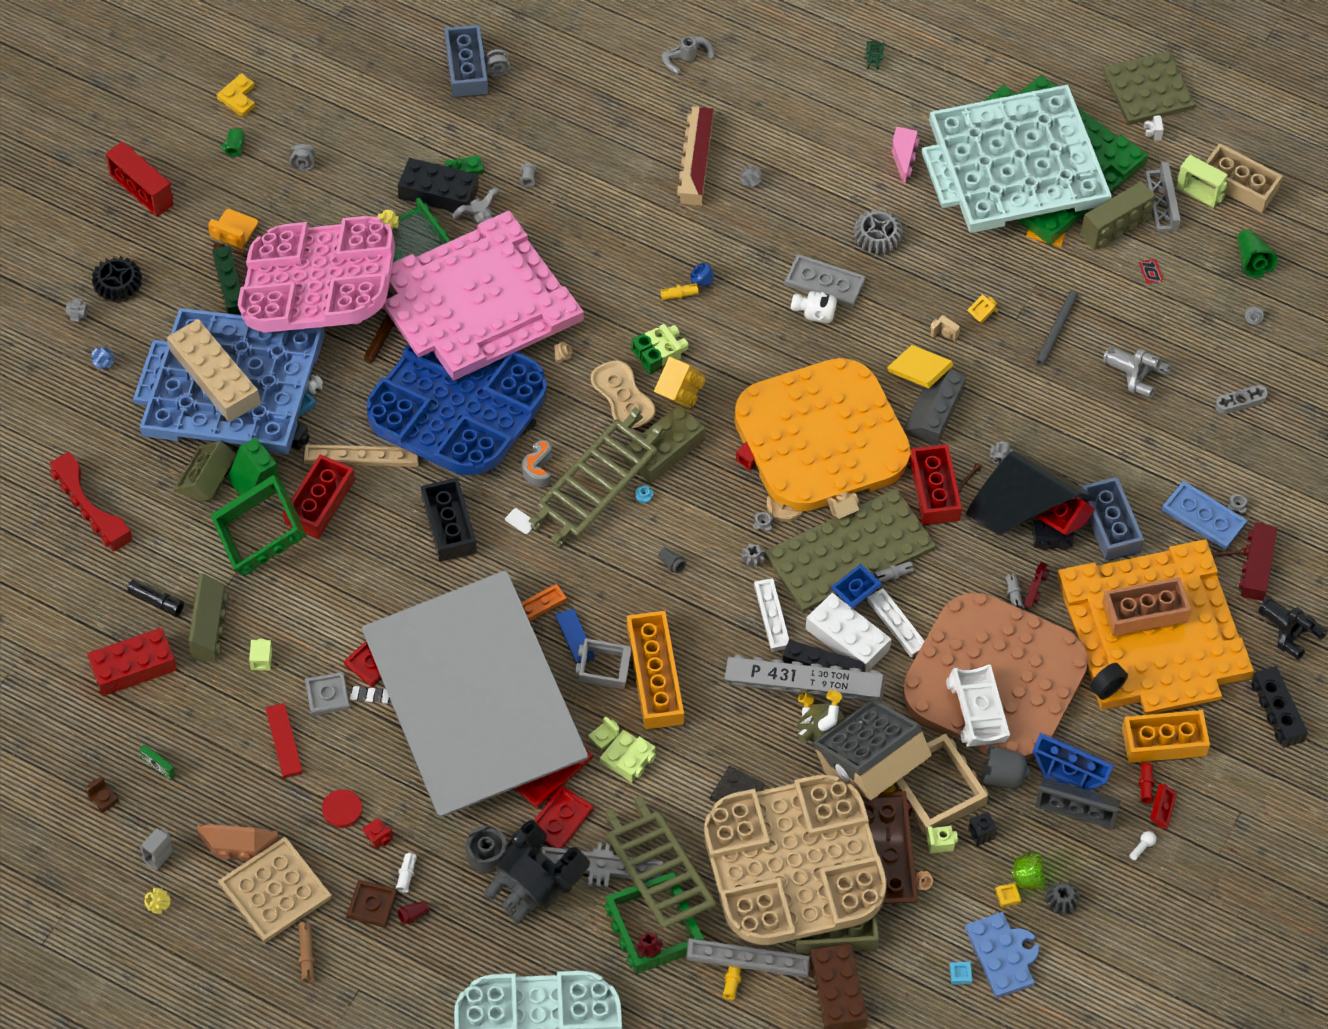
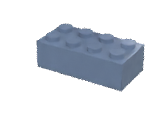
M480 24L444 28L452 97L488 94Z
M1118 477L1082 485L1081 488L1097 497L1096 501L1085 502L1095 508L1088 520L1105 561L1141 552L1144 538Z

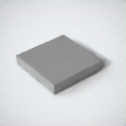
M344 672L305 678L311 716L350 709Z

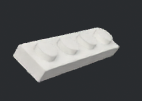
M772 578L755 581L754 588L771 652L785 650L789 637L774 580Z
M883 588L868 596L867 602L911 658L916 656L924 643V639Z

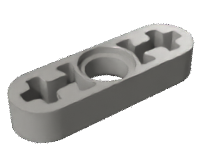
M1256 385L1221 395L1216 400L1215 409L1220 414H1229L1263 404L1266 401L1268 391L1265 387ZM1244 397L1246 399V402L1240 403L1236 400V398Z

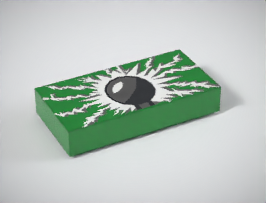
M146 745L139 749L141 759L170 781L175 777V770L172 764Z

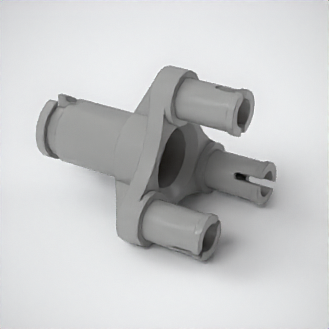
M1110 346L1108 347L1109 351H1106L1103 357L1104 364H1109L1126 372L1129 392L1139 393L1149 398L1153 397L1155 387L1142 383L1143 378L1148 372L1153 370L1168 376L1171 371L1168 368L1172 367L1170 364L1162 362V358L1151 355L1141 348L1132 355Z

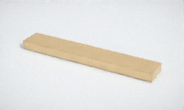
M305 445L304 464H314L321 454L345 465L418 467L419 456L401 447Z

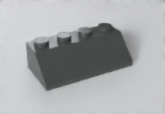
M948 370L930 388L923 387L903 429L905 434L927 443L938 445L965 389L966 376Z
M1043 778L1035 807L1113 830L1121 800L1116 799L1114 796L1098 794L1093 790L1080 789L1072 784L1066 785L1055 779Z

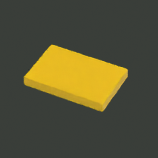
M911 345L887 368L892 374L930 388L954 365L949 359Z

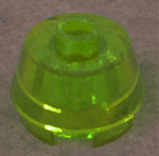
M1029 851L1014 859L1012 876L1019 888L1037 891V889L1045 887V875H1043L1041 864L1043 862L1040 853Z

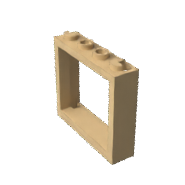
M947 734L928 742L929 750L933 753L944 748L976 796L930 819L904 779L900 778L893 785L897 788V791H906L907 802L912 805L911 816L924 836L927 835L929 826H932V828L944 827L987 804L989 794L984 785L981 786L977 774L974 770H970L963 754L960 755L954 740L949 739Z

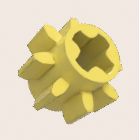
M384 210L383 214L378 213L377 218L381 219L382 223H388L392 231L393 228L398 229L399 216H396L394 211Z
M153 888V892L146 894L145 905L148 907V911L162 914V910L168 909L170 896L167 894V891H163L161 888Z

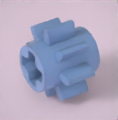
M102 346L101 349L96 347L92 352V363L99 369L110 368L115 362L113 351L106 346Z

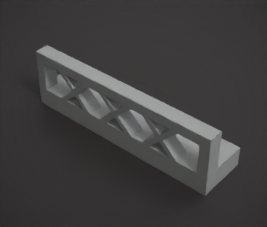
M1161 162L1160 170L1145 171L1147 187L1153 193L1156 189L1163 193L1161 198L1155 196L1152 210L1156 232L1178 231L1181 220L1169 162ZM1150 176H1160V181L1156 183L1151 180ZM1159 204L1166 207L1164 212L1157 209ZM1165 219L1170 225L1160 226V221Z

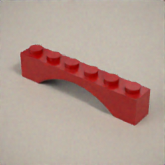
M70 452L50 462L51 471L49 472L54 481H59L63 493L69 494L73 506L79 507L81 516L85 521L89 520L91 529L95 534L99 533L105 547L109 546L112 552L133 541L130 529L120 517L99 510L85 497L81 490L82 474L80 465Z

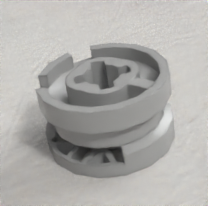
M497 49L485 55V67L489 75L501 76L506 74L507 70H510L509 56L506 51Z
M306 144L294 145L290 150V166L301 171L312 169L315 165V149Z

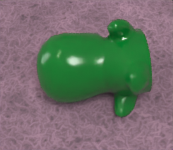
M240 128L229 130L227 140L224 141V145H220L221 150L230 157L242 155L241 148L245 140L244 131Z

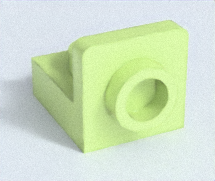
M606 716L603 718V724L590 733L588 739L602 752L619 735V726L614 720H610Z

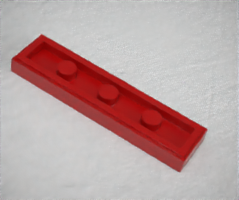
M285 703L265 707L283 779L303 774Z

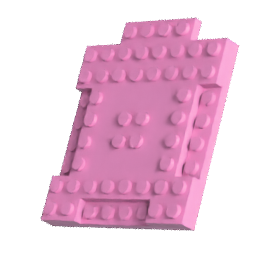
M510 210L478 224L477 230L417 257L411 254L393 262L389 290L394 296L386 299L383 308L418 358L433 351L453 381L584 321V311L568 289L560 285L528 241V235Z

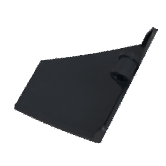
M1012 451L1003 459L984 483L969 506L966 515L1001 536L1033 517L1074 498L1096 501L1097 497L1078 486V483L1067 479L1065 475L1055 472L1031 456Z

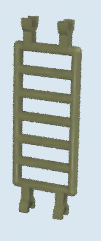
M634 407L623 422L618 419L614 420L538 501L537 506L541 510L530 518V526L537 531L548 516L564 526L551 537V540L554 541L553 545L557 548L563 545L565 539L571 533L575 536L581 535L657 453V448L653 445L665 435V432H663L664 428L657 424L646 439L631 429L633 425L643 418L638 408ZM617 428L647 450L641 459L611 437V434ZM606 442L635 465L627 472L597 449ZM593 455L621 476L622 479L614 486L585 464V462ZM581 469L610 492L602 500L572 476ZM566 483H569L597 506L591 513H588L562 493L560 489ZM555 496L584 518V520L576 527L547 505V503Z

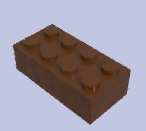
M851 943L811 949L810 965L824 1029L867 1028L868 1017Z

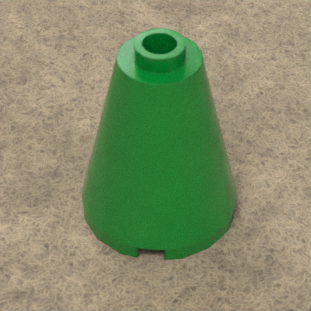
M1251 229L1242 230L1237 235L1241 265L1244 273L1251 278H1261L1268 271L1271 273L1278 263L1276 252Z

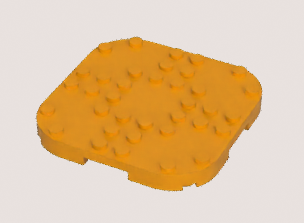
M843 358L830 359L750 385L737 399L734 416L736 429L743 444L747 441L755 458L754 461L759 469V476L768 494L779 505L784 504L793 507L795 511L819 509L829 505L827 498L831 497L834 499L843 492L853 494L865 489L871 492L889 486L898 481L907 468L910 457L908 438L877 378L869 368L857 361Z

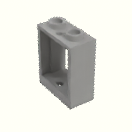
M585 638L584 644H580L578 656H581V662L576 664L575 674L578 675L577 682L624 690L632 646ZM593 651L621 656L618 679L584 673L587 652Z

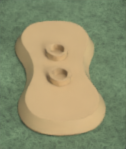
M618 360L609 361L592 371L591 384L609 401L614 420L618 419L623 422L634 407L641 411L640 414L643 418L638 423H635L631 429L640 427L652 420L655 415V405L650 398L637 388L634 373L629 365Z

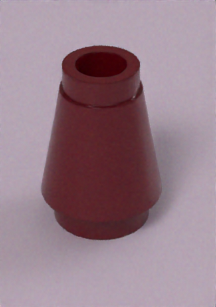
M425 901L401 906V909L397 910V914L403 925H410L428 913L429 907Z

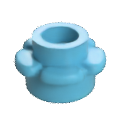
M643 485L635 490V497L640 503H648L651 501L654 492L649 486Z

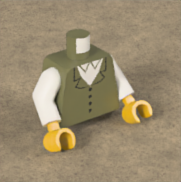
M829 690L827 699L831 700L832 703L812 705L814 697L806 692L805 695L802 693L799 695L798 700L804 704V708H802V718L797 722V727L801 731L797 737L802 743H807L810 739H818L845 719L839 710V706H837V703L842 699L840 692Z

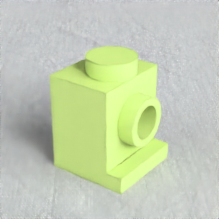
M929 826L926 836L930 854L954 851L955 843H958L957 832L952 831V826L936 828Z

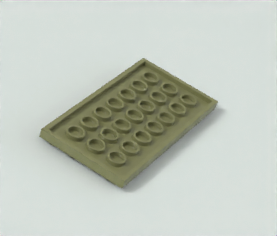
M897 488L858 506L859 510L840 519L834 517L765 550V557L802 613L819 606L831 593L838 596L831 587L860 564L874 576V572L887 569L890 565L896 566L907 561H913L936 549L935 543Z

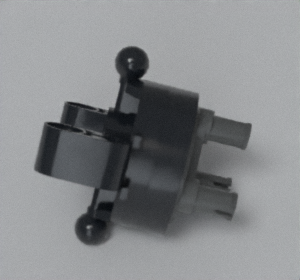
M534 820L527 821L518 831L512 834L508 848L505 849L506 851L493 865L497 870L496 875L493 877L494 880L482 892L490 901H493L502 888L507 887L512 893L501 903V907L505 908L508 913H511L509 918L518 925L529 911L532 912L535 907L546 911L561 893L571 891L572 886L590 866V860L577 847L568 849L556 864L538 850L545 842L547 833Z

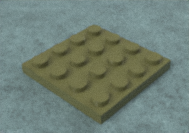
M1170 51L1103 67L1102 72L1127 125L1152 120L1154 116L1164 117L1195 108V103Z

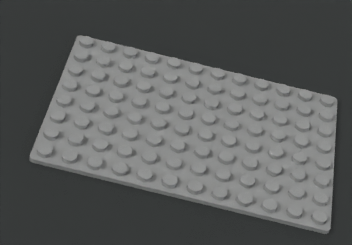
M507 571L491 575L362 627L365 639L439 817H444L588 758L583 742Z

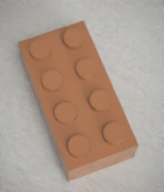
M1180 577L1104 591L1102 601L1113 636L1188 622L1191 613Z

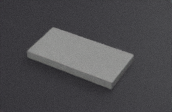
M797 254L784 281V286L806 293L815 291L830 294L836 297L837 303L854 308L866 281V276Z

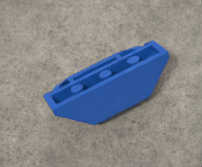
M1040 733L1032 751L1044 778L1055 779L1066 785L1072 784L1084 790H1091L1106 784L1114 767L1113 764L1095 754L1043 733Z

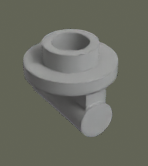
M1257 306L1245 308L1244 315L1248 323L1255 325L1263 320L1264 310Z

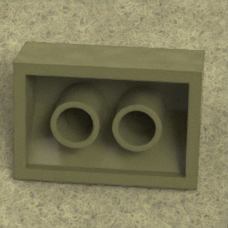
M221 440L200 445L173 491L199 502L211 500L216 495V489L219 484L224 481V475L227 470L232 467L236 454Z

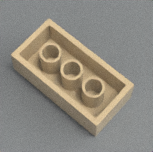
M1221 143L1218 144L1205 162L1228 174L1226 179L1228 185L1223 193L1261 213L1280 189L1283 178L1281 174ZM1199 178L1200 181L1216 189L1212 184Z

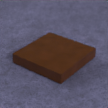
M358 880L346 915L347 919L386 928L398 890Z

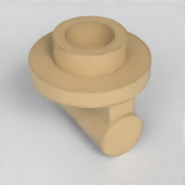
M561 342L554 345L555 363L560 364L564 360L571 358L572 348L569 344Z

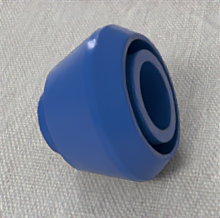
M709 263L697 265L690 274L691 282L697 283L701 287L709 286L714 280V273Z

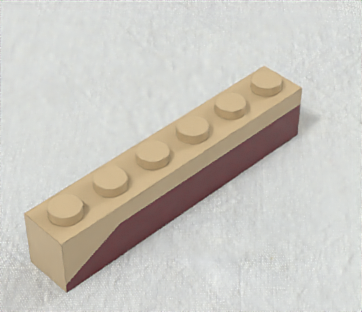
M692 106V113H688L687 124H690V127L686 128L685 138L688 139V142H684L683 153H686V156H682L681 167H684V170L680 171L679 182H682V185H678L677 196H680V204L702 206L714 108Z

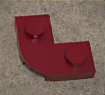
M1041 562L1038 565L1034 576L1035 579L1031 582L1024 606L1032 608L1034 603L1038 604L1041 592H1038L1039 587L1043 581H1047L1050 573L1047 570V563Z

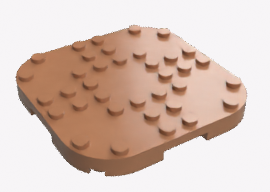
M967 593L957 596L942 609L906 674L903 700L908 708L907 711L920 724L941 734L947 732L961 739V731H963L966 724L957 693L953 694L947 688V678H949L953 668L973 670L991 664L1010 736L1004 743L990 745L1020 752L1026 757V760L1035 759L1032 751L1040 733L1054 737L1067 708L1084 680L1087 668L1086 650L1081 641L1067 629L993 596L983 593ZM989 745L978 746L980 747L979 751L986 754Z

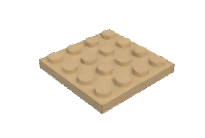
M283 837L218 880L219 886L264 944L332 899V895L286 837Z

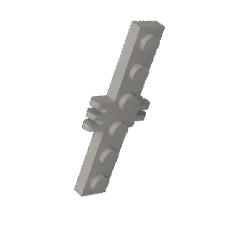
M598 842L597 849L593 848V852L581 851L590 860V866L585 874H589L588 886L593 885V879H597L596 887H600L601 880H605L604 888L609 887L610 877L632 879L619 856L613 855V851L610 850L611 843H606L605 850L602 849L603 842ZM542 846V853L555 864L568 850ZM650 859L634 867L638 874L663 864V861ZM660 873V874H658V875H656V876H654V877H651V878H649V879H647V880H644V881H649V880L655 879V878H657V877H660L662 873Z

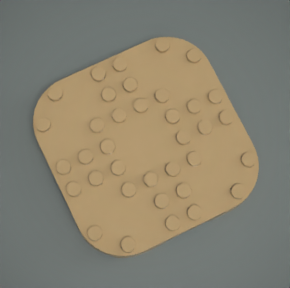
M815 775L794 780V784L758 792L755 789L733 793L721 798L714 804L713 809L707 814L705 820L704 838L724 915L728 925L735 934L754 944L771 945L857 926L867 922L877 914L884 902L886 878L870 831L864 802L854 786L850 783L846 784L836 776Z

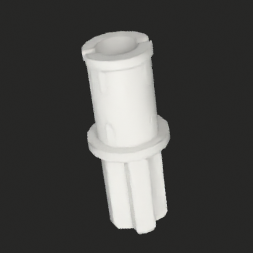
M410 852L405 854L402 868L398 871L400 875L395 889L401 893H408L411 877L414 876L413 870L417 857Z

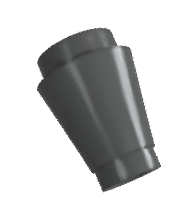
M667 548L660 550L658 556L671 572L678 574L684 570L686 561L683 556Z

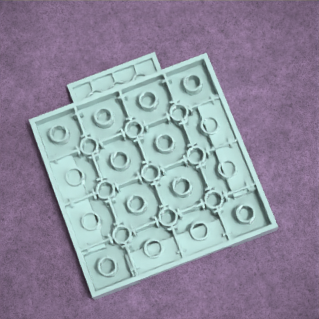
M1068 85L930 112L929 123L937 145L923 147L922 155L941 208L960 205L969 233L1003 227L1006 221L1074 208L1075 212L1096 208L1111 199L1110 190Z

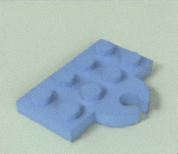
M1003 912L965 924L967 935L996 999L1034 986L1035 982L1028 967L1037 959L1039 944H1035L1031 949H1025L1022 946L1024 942L1035 941L1036 937L1031 932L1020 928L1010 929Z

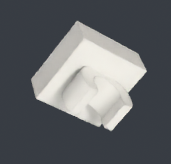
M1154 116L1153 122L1147 121L1144 123V128L1150 129L1146 130L1145 136H1153L1154 141H1161L1164 130L1161 116Z

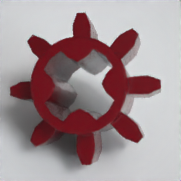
M646 933L642 937H638L637 951L642 952L643 958H653L657 954H661L660 948L663 947L662 939H658L657 934Z

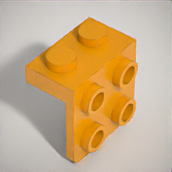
M226 209L219 221L211 219L208 223L210 237L240 249L244 248L258 226L257 219L231 209Z

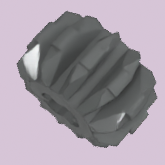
M1062 879L1059 881V884L1053 882L1051 887L1047 888V895L1045 896V901L1049 902L1048 909L1055 908V914L1061 911L1064 915L1066 910L1072 913L1074 908H1077L1079 905L1080 893H1077V886L1070 887L1071 882L1069 881L1067 884H1064Z

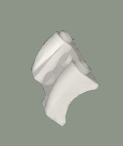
M991 664L973 670L953 668L946 683L947 688L953 694L957 693L966 724L963 731H961V741L967 747L1006 742L1010 733Z

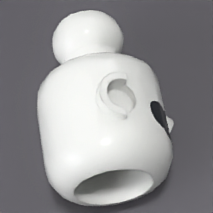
M815 291L809 292L807 298L802 297L800 294H794L790 309L793 311H804V317L807 320L829 324L834 318L837 299L833 295Z

